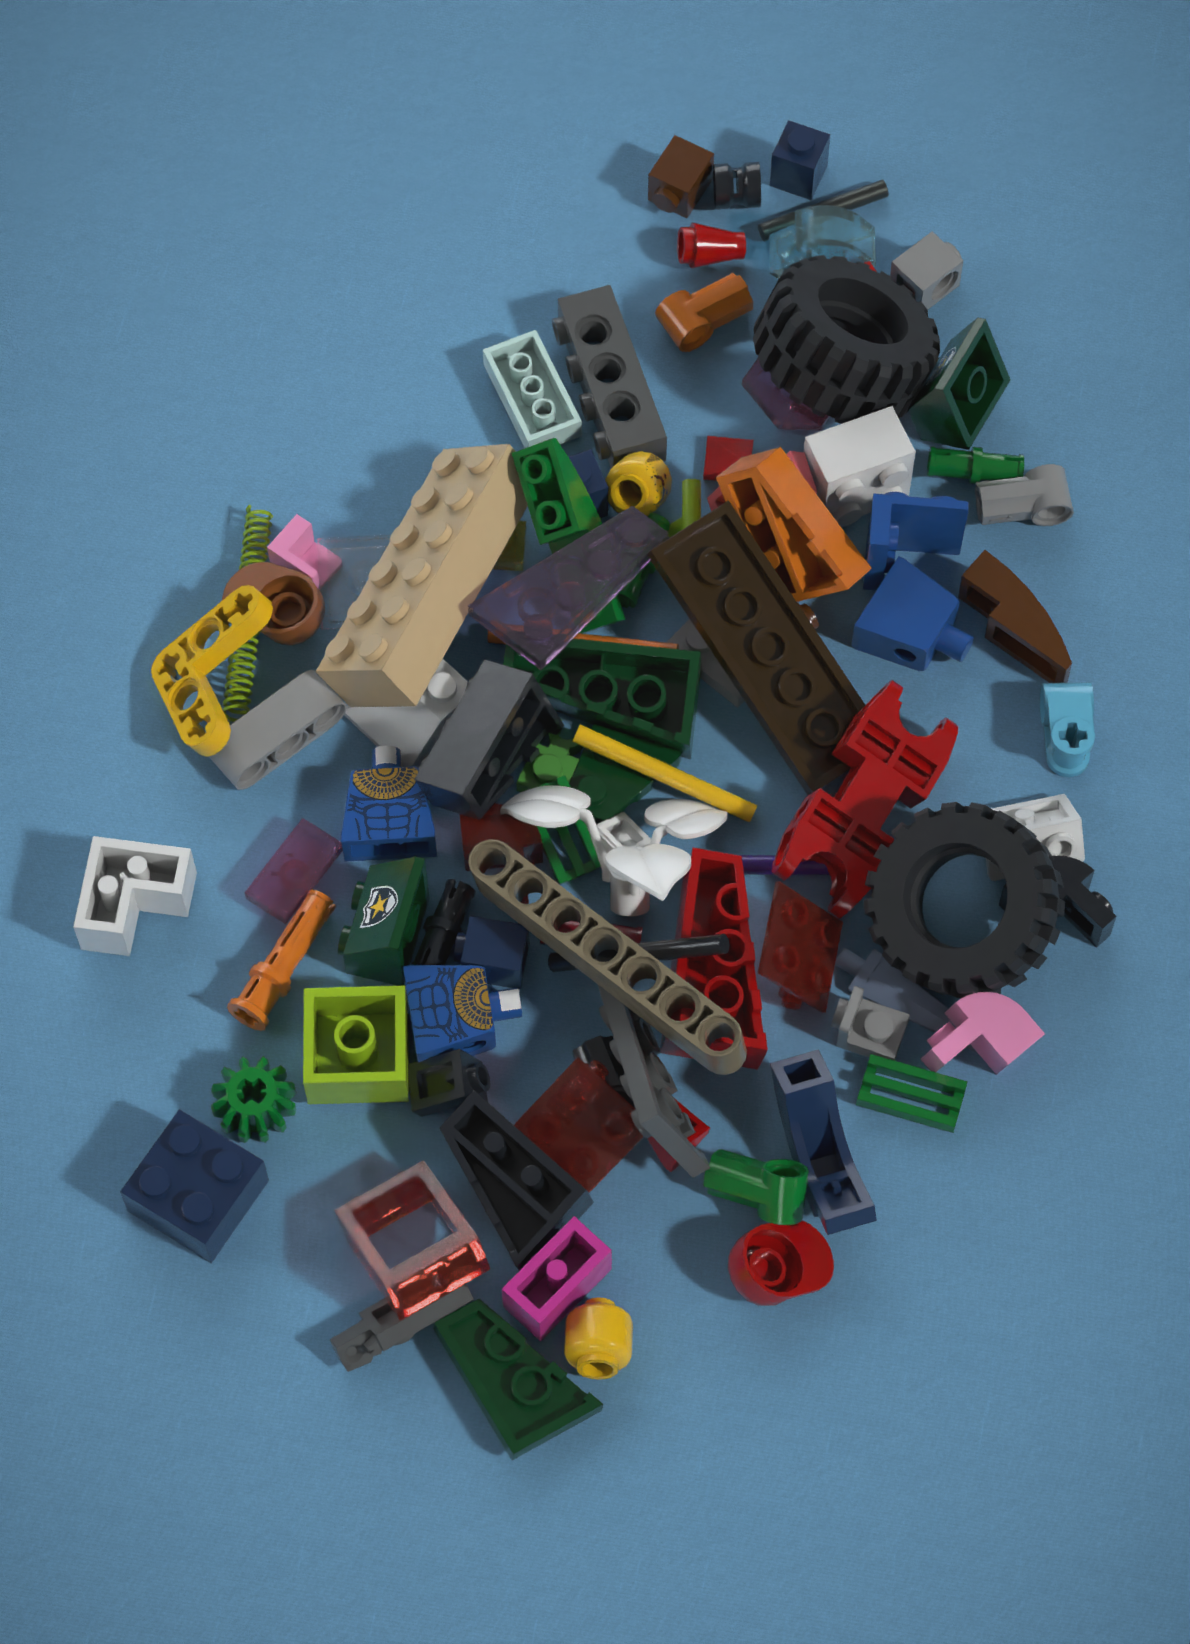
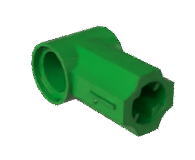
M719 1149L712 1154L709 1163L710 1168L705 1171L703 1183L709 1195L756 1208L758 1216L769 1223L792 1225L802 1221L809 1170L804 1164L789 1159H772L764 1162L723 1149Z

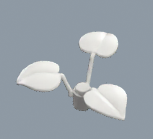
M557 785L540 786L515 795L500 809V815L509 814L522 822L545 828L563 827L571 825L579 819L582 820L588 828L602 867V880L610 882V909L615 914L621 916H639L647 913L650 909V894L663 901L674 884L690 870L691 856L677 847L660 844L664 836L669 833L679 839L698 838L715 831L727 820L726 811L718 810L702 802L687 799L662 800L649 806L644 813L645 822L650 826L657 827L653 831L650 845L644 848L642 846L618 847L606 854L594 817L589 810H586L590 806V797L579 790Z

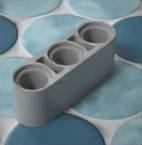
M316 670L305 671L230 725V738L220 752L209 757L237 790H244L257 783L331 729L344 716L347 705L316 673Z

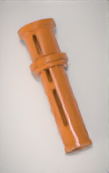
M311 889L308 891L301 906L282 932L264 962L261 961L252 966L249 971L250 980L238 998H232L229 1001L227 1009L235 1019L254 1030L263 1031L269 1024L267 1016L278 999L287 996L291 989L290 977L336 908L330 897L317 890Z

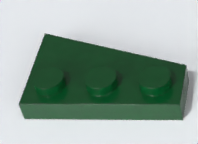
M477 1299L434 1322V1332L511 1460L518 1458L602 1411V1402L590 1392L586 1394L567 1378V1373L553 1361L551 1363L527 1344L526 1338L481 1299Z

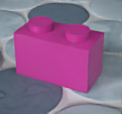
M574 1216L502 1288L503 1307L541 1342L612 1270V1250Z

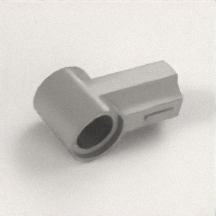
M1041 465L1029 470L1024 477L976 482V510L978 520L981 521L982 525L1032 519L1036 525L1053 526L1067 521L1074 514L1065 469L1060 465Z

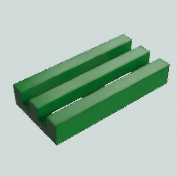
M565 775L553 782L541 785L570 787ZM580 819L573 824L590 860L587 863L583 864L567 826L556 828L573 869L566 872L547 829L532 825L559 885L601 868L588 828Z
M870 1054L856 1105L954 1133L968 1081ZM876 1073L953 1094V1097L878 1076ZM871 1088L901 1095L903 1098L917 1102L921 1101L949 1109V1113L945 1115L870 1093Z

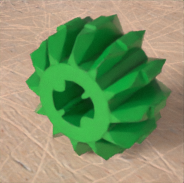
M242 1056L239 1060L240 1070L238 1072L231 1068L223 1067L221 1074L225 1083H215L212 1085L211 1092L217 1101L211 1105V1110L214 1117L222 1118L220 1125L224 1133L229 1134L238 1129L239 1140L245 1144L250 1139L252 1132H257L260 1141L266 1143L269 1140L267 1129L272 1127L276 1131L284 1133L287 1127L283 1117L295 1116L296 1105L290 1100L297 1094L295 1084L285 1081L287 1073L283 1066L280 1065L270 1070L268 1059L262 1056L258 1060L256 1067H250L247 1058ZM249 1096H251L255 1100L262 1097L263 1101L257 1103L254 1100H249L246 1103L245 1099Z

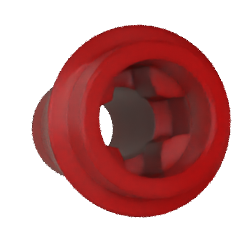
M693 222L690 224V227H680L677 238L679 263L689 264L691 268L730 260H743L746 254L745 233L732 232Z

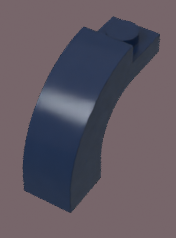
M819 1049L770 1063L776 1100L792 1159L804 1164L809 1170L806 1199L814 1217L819 1216L827 1235L877 1221L875 1205L857 1171L844 1135L838 1110L834 1079Z

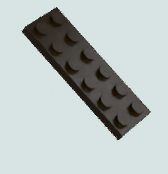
M729 500L651 549L647 553L648 558L806 794L810 795L849 770L851 767L833 756L832 752L852 719L865 706V703Z

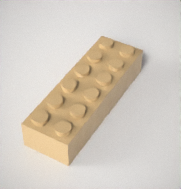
M510 444L443 449L434 459L430 473L422 487L414 494L411 506L402 522L392 532L387 548L379 562L371 569L368 581L357 600L349 607L344 623L336 637L326 647L325 656L316 670V673L349 707L417 706L527 508V502L511 454L516 451Z

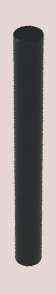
M726 934L637 943L659 961L727 954L730 946ZM602 951L595 960L599 962L609 961L616 956L617 951ZM557 952L550 953L548 966L552 972L579 970Z

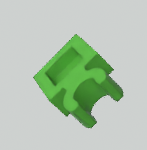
M561 730L557 735L549 733V747L540 744L536 746L540 754L532 763H525L516 782L517 791L521 793L536 788L545 783L553 782L564 775L570 785L579 759L572 755L579 753L583 747L572 742L573 738L568 740L562 739L559 736Z

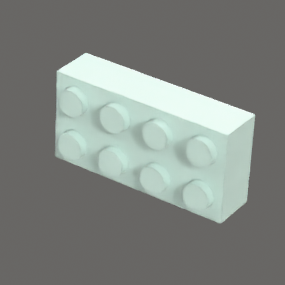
M536 330L483 349L484 367L524 448L551 438H556L562 444L582 436V421Z

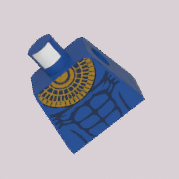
M385 745L374 748L372 750V769H356L351 772L341 832L344 862L437 857L435 828L428 799L414 780L418 774L419 767H401V750L398 747Z
M403 966L418 1062L457 1049H461L472 1056L490 1051L496 1047L494 1022L522 1017L518 988L489 992L485 968L482 966Z

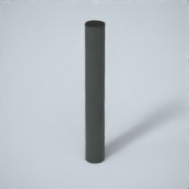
M879 180L758 224L760 237L765 242L889 196L887 185L884 180Z

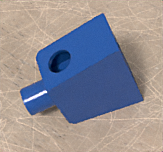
M898 556L854 624L851 647L917 671H924L937 651L962 662L971 648L974 637L954 627L960 603L957 597L906 559Z

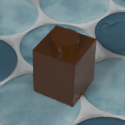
M674 135L648 174V200L653 202L662 211L674 212L688 218L713 180L714 153Z

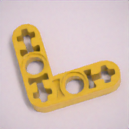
M245 585L234 590L156 656L152 664V678L181 739L186 745L205 757L213 756L220 752L227 744L231 732L230 724L206 675L262 630L272 616V602L254 586ZM219 631L217 640L211 647L204 649L207 639L214 632ZM175 669L177 670L178 674L182 677L179 680L175 679ZM198 691L195 702L189 708L183 710L186 699L192 693ZM202 721L207 722V725L205 726V730H204L203 726H201V725L199 724V723L202 722Z

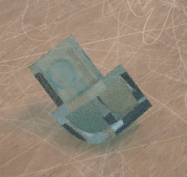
M819 205L796 210L795 224L769 235L770 274L779 279L783 271L789 268L791 264L818 255H825L827 259L834 256L845 257L848 262L852 263L870 261L874 267L876 266L875 227L857 213L842 207Z

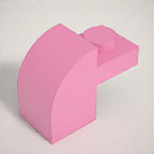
M993 992L973 993L955 1002L945 1012L950 1021L926 1040L932 1049L921 1060L930 1071L937 1072L971 1044L997 1075L1045 1035V1033L1023 1007L1011 998Z

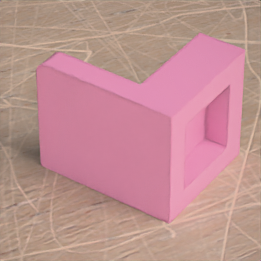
M298 514L293 517L267 547L270 563L305 574L313 580L320 592L325 589L343 568L341 559L314 542L312 524Z

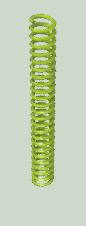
M251 505L247 506L246 523L244 524L245 531L243 532L244 539L242 541L244 547L241 549L242 556L240 557L241 564L239 570L249 564L268 560V556L265 553L268 552L266 545L270 543L268 536L271 535V531L268 528L272 526V523L269 520L273 518L269 511L261 509L251 511ZM254 514H266L269 517H260ZM253 522H264L268 525H258ZM253 530H261L267 533H256ZM258 538V539H263V540H266V541H265V542H259V541H254V540H252V539ZM250 547H261L265 550H256ZM250 555H259L264 558H254ZM259 632L250 639L254 642H246L240 647L252 649L251 651L237 649L236 652L238 653H233L228 658L230 665L227 667L228 674L226 675V680L228 682L225 684L226 691L224 692L223 711L227 720L235 722L238 719L228 716L226 714L227 710L239 715H244L250 711L247 705L251 703L248 697L253 694L249 688L254 685L250 680L255 677L251 671L256 668L253 662L257 659L253 654L258 651L255 645L259 642L255 637L260 634ZM241 656H244V657H250V658H252V659H243V658H240V657H241ZM237 665H247V666H250V667H249V668H245V667H240V666H237ZM238 674H247L250 676H241ZM235 682L247 683L248 685L238 684ZM235 691H245L248 693H239ZM236 699L245 700L246 702H240V701H235V700H236ZM233 708H241V709H245V710H236V709H233Z

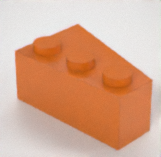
M781 447L742 457L716 477L725 502L729 500L796 602L848 590L872 569Z

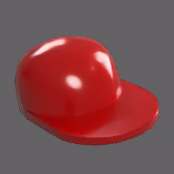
M803 1220L792 1225L767 1223L750 1230L736 1241L728 1256V1271L736 1290L747 1301L757 1306H773L787 1299L817 1292L825 1287L833 1276L834 1260L826 1239L811 1224Z

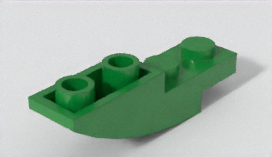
M551 438L511 453L539 544H549L576 633H588L625 620L612 575L620 573L611 544L583 481L556 438Z

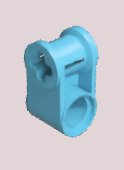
M1092 683L1041 684L1040 719L1044 728L1046 761L1048 767L1059 776H1078L1085 771L1089 764L1090 750L1095 740L1093 721L1094 695Z

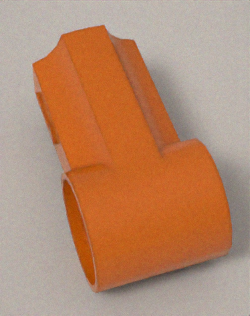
M731 273L692 294L686 290L672 293L659 304L655 315L679 350L690 352L709 340L714 329L753 310L754 301L743 278L740 275L737 276Z

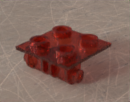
M777 881L775 882L758 974L780 987L778 995L782 998L781 1005L783 1007L797 1010L801 1008L802 1002H805L821 1013H826L843 922L782 882Z
M577 1057L514 1123V1126L590 1193L643 1136L638 1131L631 1117V1112L635 1108L606 1083L605 1077L609 1074L607 1068L598 1060H593L588 1064Z

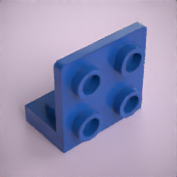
M901 492L873 493L865 550V560L872 569L864 575L863 589H878L884 579V573H888L895 562L896 551L959 555L969 503L949 496L923 498L911 497Z

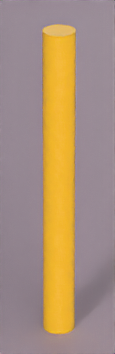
M581 724L572 742L720 810L726 811L744 821L750 822L757 808L756 804Z

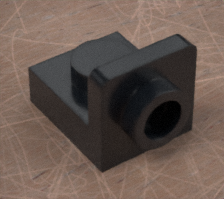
M461 1049L433 1056L421 1062L417 1061L408 1064L411 1110L421 1117L460 1106L473 1090L488 1102L487 1091L490 1089V1076L487 1068L482 1061Z

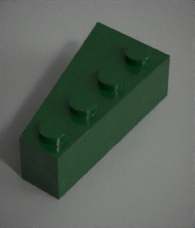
M507 632L503 665L532 673L555 711L590 724L595 723L681 751L682 757L691 759L702 669L700 651Z

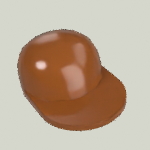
M258 562L240 569L226 584L222 600L239 587L250 585L254 586L272 602V616L265 627L259 632L276 643L291 646L303 643L311 638L321 627L325 616L324 598L313 580L299 571L269 562Z

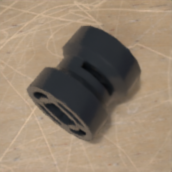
M748 162L738 168H732L728 163L713 165L715 209H729L733 204H743L746 208L761 207V173L759 162ZM733 178H736V193H734Z

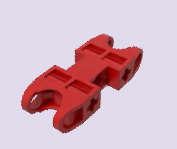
M894 680L889 681L855 715L832 752L833 756L851 767L835 796L832 797L819 788L805 797L782 835L772 864V874L783 881L791 876L801 862L816 861L826 865L832 881L829 895L833 897L828 906V912L838 919L846 915L871 889L865 885L868 870L876 872L881 861L875 858L874 855L881 844L889 847L895 840L883 832L881 827L897 800L911 809L927 799L949 761L958 734V725L947 717L939 722L930 735L916 736L909 733L903 727L900 720L899 710L902 702L898 699L902 694L903 687Z

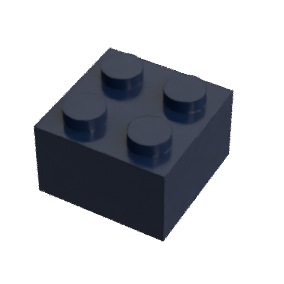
M179 1109L120 1193L129 1213L212 1263L262 1192L269 1178L264 1160Z

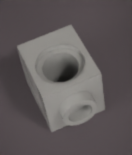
M932 231L892 261L890 276L893 277L892 281L899 286L904 285L912 292V297L917 302L921 301L927 309H930L960 286L964 260L955 246L949 242H943Z

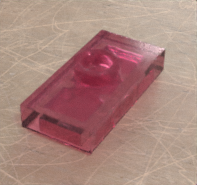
M302 818L244 892L246 899L279 921L287 924L301 906L308 891L314 889L343 851L342 843Z

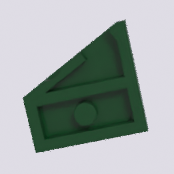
M595 723L592 726V730L675 768L681 762V751ZM584 748L570 782V787L590 797V806L586 810L592 813L595 823L598 824L606 819L609 820L624 812L628 805L642 799L651 791V785L656 780Z

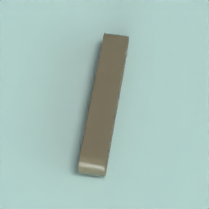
M489 839L480 842L473 848L469 855L468 863L478 890L484 897L709 1071L715 1074L727 1075L736 1072L742 1067L746 1060L747 1049L740 1024L730 1014L506 843L500 840ZM493 865L505 866L498 874H484ZM530 893L542 894L540 899L534 903H521L522 899ZM577 921L580 923L571 932L562 933L558 931L559 927L565 922ZM602 951H617L616 956L609 961L599 962L595 960ZM642 979H653L656 981L649 990L636 991L633 989L634 985ZM690 1008L694 1010L693 1015L687 1020L675 1021L671 1019L673 1013L678 1009ZM722 1037L734 1040L732 1045L723 1051H714L709 1048L713 1041Z

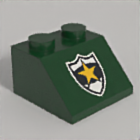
M979 317L950 340L915 401L908 409L921 440L969 450L1011 380L986 319Z
M411 857L370 865L365 882L358 881L356 883L351 902V909L356 911L352 926L344 925L338 943V954L343 955L346 974L397 986L405 984L403 966H408L411 963L430 899L425 859Z

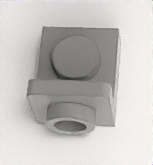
M854 986L849 1001L840 998L833 1016L831 1027L839 1029L836 1047L866 1057H870V1054L895 1061L910 1014L863 999L864 989Z

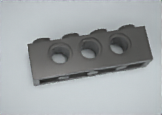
M611 285L558 298V317L552 319L554 335L559 346L566 344L570 355L565 357L569 377L572 383L580 382L584 393L579 395L580 405L586 422L593 420L597 432L593 433V440L599 459H607L610 468H612L629 453L644 451L653 453L663 461H666L667 436ZM599 341L601 343L596 345H590L586 342ZM610 378L615 381L611 383H604L599 380ZM623 416L629 418V420L616 421L613 418Z

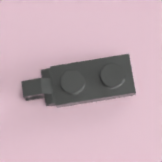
M445 1263L359 1312L361 1320L354 1326L331 1338L330 1342L338 1359L349 1372L371 1363L373 1356L381 1354L382 1351L384 1352L394 1345H400L409 1341L418 1331L455 1312L474 1299L466 1283L450 1264L447 1265Z

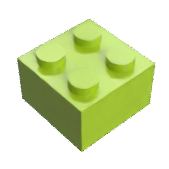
M405 985L304 988L303 1085L307 1103L409 1102L408 1002Z

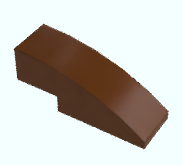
M984 550L963 573L958 598L988 619L984 638L1047 682L1067 683L1072 661L1063 639L1049 614L1031 590L1007 566Z

